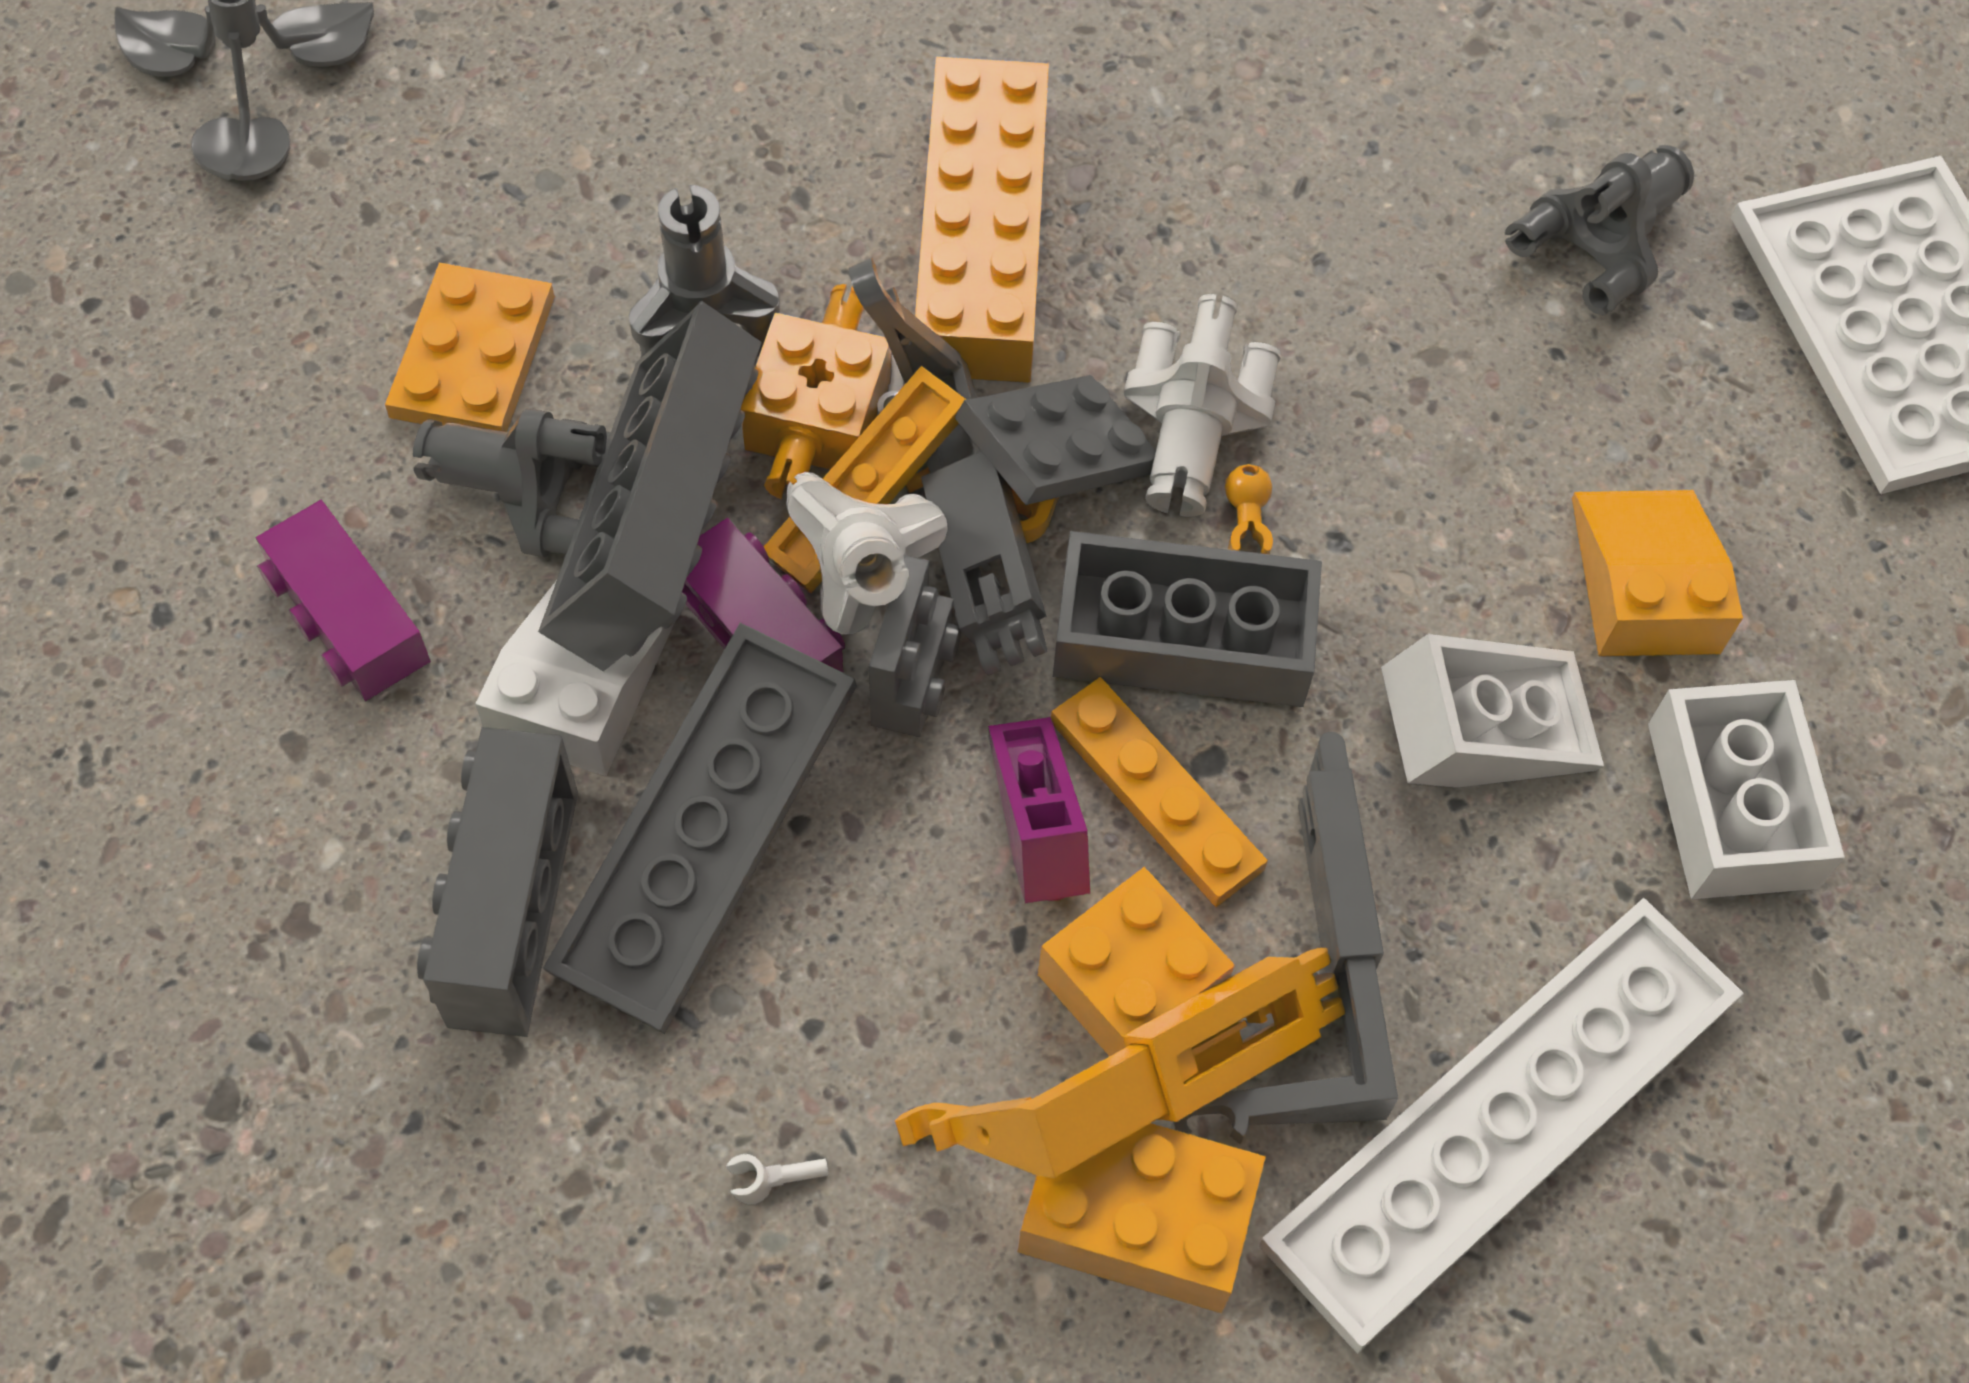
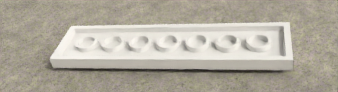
M1645 898L1641 899L1261 1239L1258 1246L1358 1354L1732 1007L1744 993Z

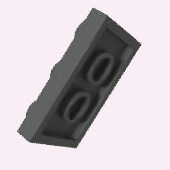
M1092 375L964 400L955 416L956 421L1025 505L1151 475L1156 450L1148 442L1144 432L1130 421L1112 400L1108 390L1101 383L1097 382Z

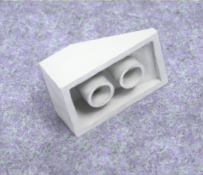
M555 581L501 649L475 705L483 727L562 736L570 765L607 776L674 623L667 629L660 626L648 636L644 645L634 656L629 657L625 654L603 672L538 632L555 587Z
M1427 634L1381 667L1407 783L1458 788L1591 772L1604 766L1573 651Z

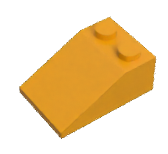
M1694 490L1574 492L1572 503L1598 656L1721 654L1741 623L1743 615L1732 562Z

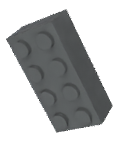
M1070 531L1052 677L1094 682L1101 677L1107 684L1304 707L1315 670L1322 561Z
M481 727L476 751L468 750L464 757L461 784L462 789L467 792L462 812L454 811L449 821L447 848L449 852H452L448 874L440 873L435 881L432 909L433 913L438 915L433 938L425 937L421 943L417 960V975L419 979H423L429 991L430 1001L435 1003L447 1028L528 1037L578 790L562 736Z

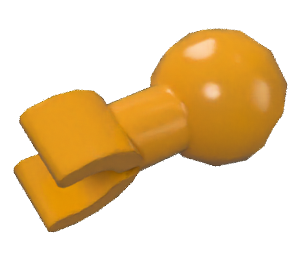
M1250 464L1238 466L1226 478L1224 487L1228 502L1237 509L1238 524L1231 533L1228 550L1240 551V541L1244 539L1247 530H1250L1252 538L1260 545V554L1270 555L1273 537L1267 526L1262 524L1261 508L1271 498L1273 490L1269 474L1260 466ZM1243 472H1251L1254 476L1246 475Z

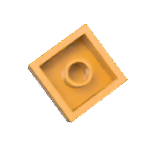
M1143 867L1041 946L1038 976L1108 1056H1111L1125 1048L1123 1035L1230 978L1235 965L1155 877Z

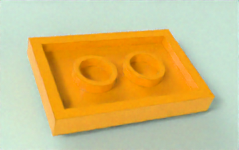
M439 262L385 403L389 418L418 424L431 419L442 422L443 426L447 423H455L507 432L555 299L552 283Z

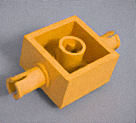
M846 284L836 285L832 288L830 301L822 323L775 313L755 367L758 370L757 379L750 391L745 395L740 410L745 412L742 423L745 450L775 457L764 486L776 498L782 499L786 484L788 485L791 482L794 485L797 482L795 476L800 473L809 472L811 465L831 469L877 417L879 398L888 392L891 377V350L885 337L857 331L863 310L865 309L860 303L853 286L851 287L847 302L843 301L847 289Z

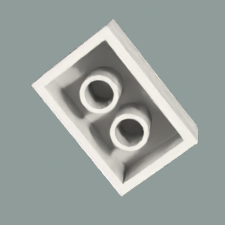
M1787 680L1668 690L1648 726L1691 899L1819 889L1843 861L1845 856L1796 681Z

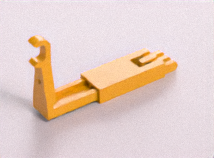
M1312 949L1295 958L1266 957L1123 1035L1124 1049L1033 1099L1027 1097L976 1106L931 1103L911 1109L895 1120L902 1145H911L926 1136L932 1135L937 1152L958 1144L1031 1174L1057 1178L1155 1120L1173 1122L1181 1120L1321 1038L1319 1029L1345 1014L1341 998H1330L1321 1001V998L1338 989L1335 974L1323 973L1316 976L1313 974L1331 963L1328 949ZM1272 1013L1273 1024L1242 1041L1240 1030L1247 1027L1246 1020L1241 1019L1246 1017L1248 1023L1262 1024L1268 1021L1266 1015Z

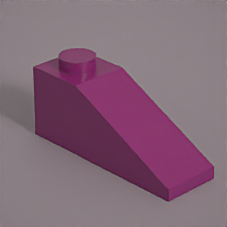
M1051 717L988 726L989 740L1013 862L1025 904L1039 901H1057L1066 897L1090 894L1088 830Z

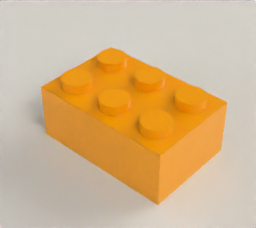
M1150 1123L1057 1178L1036 1176L1021 1227L1017 1252L1222 1314L1232 1293L1265 1156Z

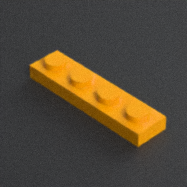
M921 366L824 476L823 480L852 498L874 504H889L959 424L955 416L966 399ZM789 517L763 547L772 563L791 576L808 592L812 593L822 582L819 559L805 534Z
M1101 677L1051 711V720L1058 732L1215 907L1219 906L1265 871L1268 860Z

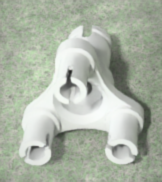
M1205 294L1199 298L1191 343L1184 346L1180 359L1173 365L1176 345L1180 339V331H1176L1177 328L1162 322H1148L1144 324L1136 368L1129 371L1124 390V396L1162 423L1150 475V481L1153 486H1150L1147 490L1146 502L1153 508L1168 513L1173 489L1180 487L1184 489L1180 516L1185 517L1198 516L1205 512L1207 501L1204 495H1207L1210 491L1221 436L1268 427L1271 425L1275 401L1271 397L1277 365L1281 358L1280 350L1272 345L1260 342H1251L1249 345H1245L1239 378L1237 380L1231 370V354L1227 351L1238 305L1234 300L1223 296L1218 318L1213 319L1217 294Z
M804 472L795 476L797 482L794 485L789 482L787 486L786 505L791 519L805 534L819 559L822 573V586L820 589L822 615L826 624L833 631L840 634L857 633L869 624L876 606L886 605L897 599L906 588L909 570L906 568L904 555L918 558L938 548L945 540L947 534V520L937 505L926 500L921 495H905L899 498L895 504L868 503L842 493L814 473ZM869 554H875L872 561L865 564L859 563L862 558Z

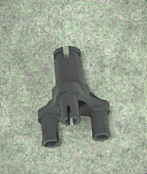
M1660 145L1656 148L1658 153H1654L1651 150L1643 158L1633 153L1618 155L1604 166L1601 174L1592 183L1578 188L1551 189L1536 199L1530 207V212L1507 226L1504 235L1511 237L1505 240L1506 245L1510 251L1520 257H1528L1549 239L1558 238L1567 240L1586 250L1599 261L1606 271L1584 286L1582 291L1583 300L1589 310L1595 314L1606 315L1609 312L1611 313L1628 296L1641 294L1656 281L1658 266L1649 247L1646 235L1651 232L1656 216L1678 200L1681 194L1683 196L1691 189L1694 182L1692 163L1684 152L1670 145Z
M689 185L691 203L680 205L678 189H671L662 197L658 205V218L663 252L658 260V278L646 295L631 308L629 314L632 337L640 345V359L701 301L733 323L740 324V328L761 342L757 357H759L774 314H780V298L777 288L771 282L753 276L735 266V259L731 251L724 245L720 204L712 192L697 185Z
M529 408L522 412L508 432L455 423H447L443 426L440 421L428 419L422 423L417 432L413 447V457L422 458L426 456L431 458L428 464L418 462L413 469L417 478L421 480L432 481L436 478L438 482L443 484L497 492L502 502H504L521 552L540 557H547L551 552L566 555L579 519L557 516L556 510L561 494L574 469L579 470L583 465L599 466L602 462V455L605 454L606 444L611 432H606L604 425H588L583 421L570 419L558 420L554 419L551 412Z

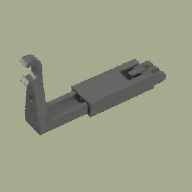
M871 257L849 267V275L854 291L864 309L883 332L904 383L906 384L922 366L966 400L977 398L968 364L958 351L900 304L894 287L888 290L884 289L878 277L877 267L873 258ZM958 424L929 457L927 465L930 473L922 476L921 479L926 499L937 505L947 520V534L945 540L939 546V551L951 598L953 599L959 629L976 646L982 668L990 676L1001 671L996 649L1002 647L1005 658L1010 666L1024 662L1019 641L1023 638L1026 639L1027 646L1034 657L1047 652L1039 620L1047 616L1011 486L961 425ZM998 558L1002 559L1010 588V593L1002 596L999 593L1001 588L1000 581L993 573L982 577L979 567L982 566L985 571L991 570L990 562Z
M1326 732L1320 737L1306 779L1307 785L1304 786L1303 798H1300L1298 809L1321 948L1328 949L1331 963L1324 967L1325 973L1335 974L1339 998L1342 999L1345 1014L1342 1018L1352 1076L1229 1091L1177 1122L1172 1121L1171 1129L1191 1135L1192 1131L1187 1124L1188 1118L1197 1115L1223 1114L1232 1123L1230 1137L1241 1144L1248 1125L1387 1120L1398 1100L1376 971L1384 954L1352 769L1349 768L1345 740L1336 732Z

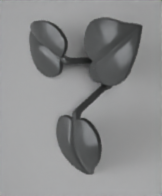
M208 0V6L205 7L206 18L197 13L180 10L133 11L116 7L115 31L120 49L128 62L145 74L165 77L177 76L188 72L193 67L196 57L206 59L210 56L216 37L231 49L239 120L234 118H217L204 123L195 131L191 147L193 157L202 169L226 180L234 178L239 181L255 180L273 173L285 162L290 151L289 134L280 120L271 117L250 120L242 49L251 46L255 42L256 36L260 32V25L276 48L286 49L290 47L292 57L297 62L308 66L327 67L346 63L359 54L365 45L374 16L373 2L337 3L296 8L281 14L273 21V24L268 18L266 6L262 4L256 6V0Z

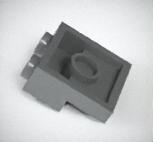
M904 555V562L909 570L906 588L897 599L888 603L869 664L871 726L920 738L928 715L937 717L939 714L946 680L939 679L938 676L945 661L954 662L962 631L957 624H953V599L939 596L938 588L929 586V561Z

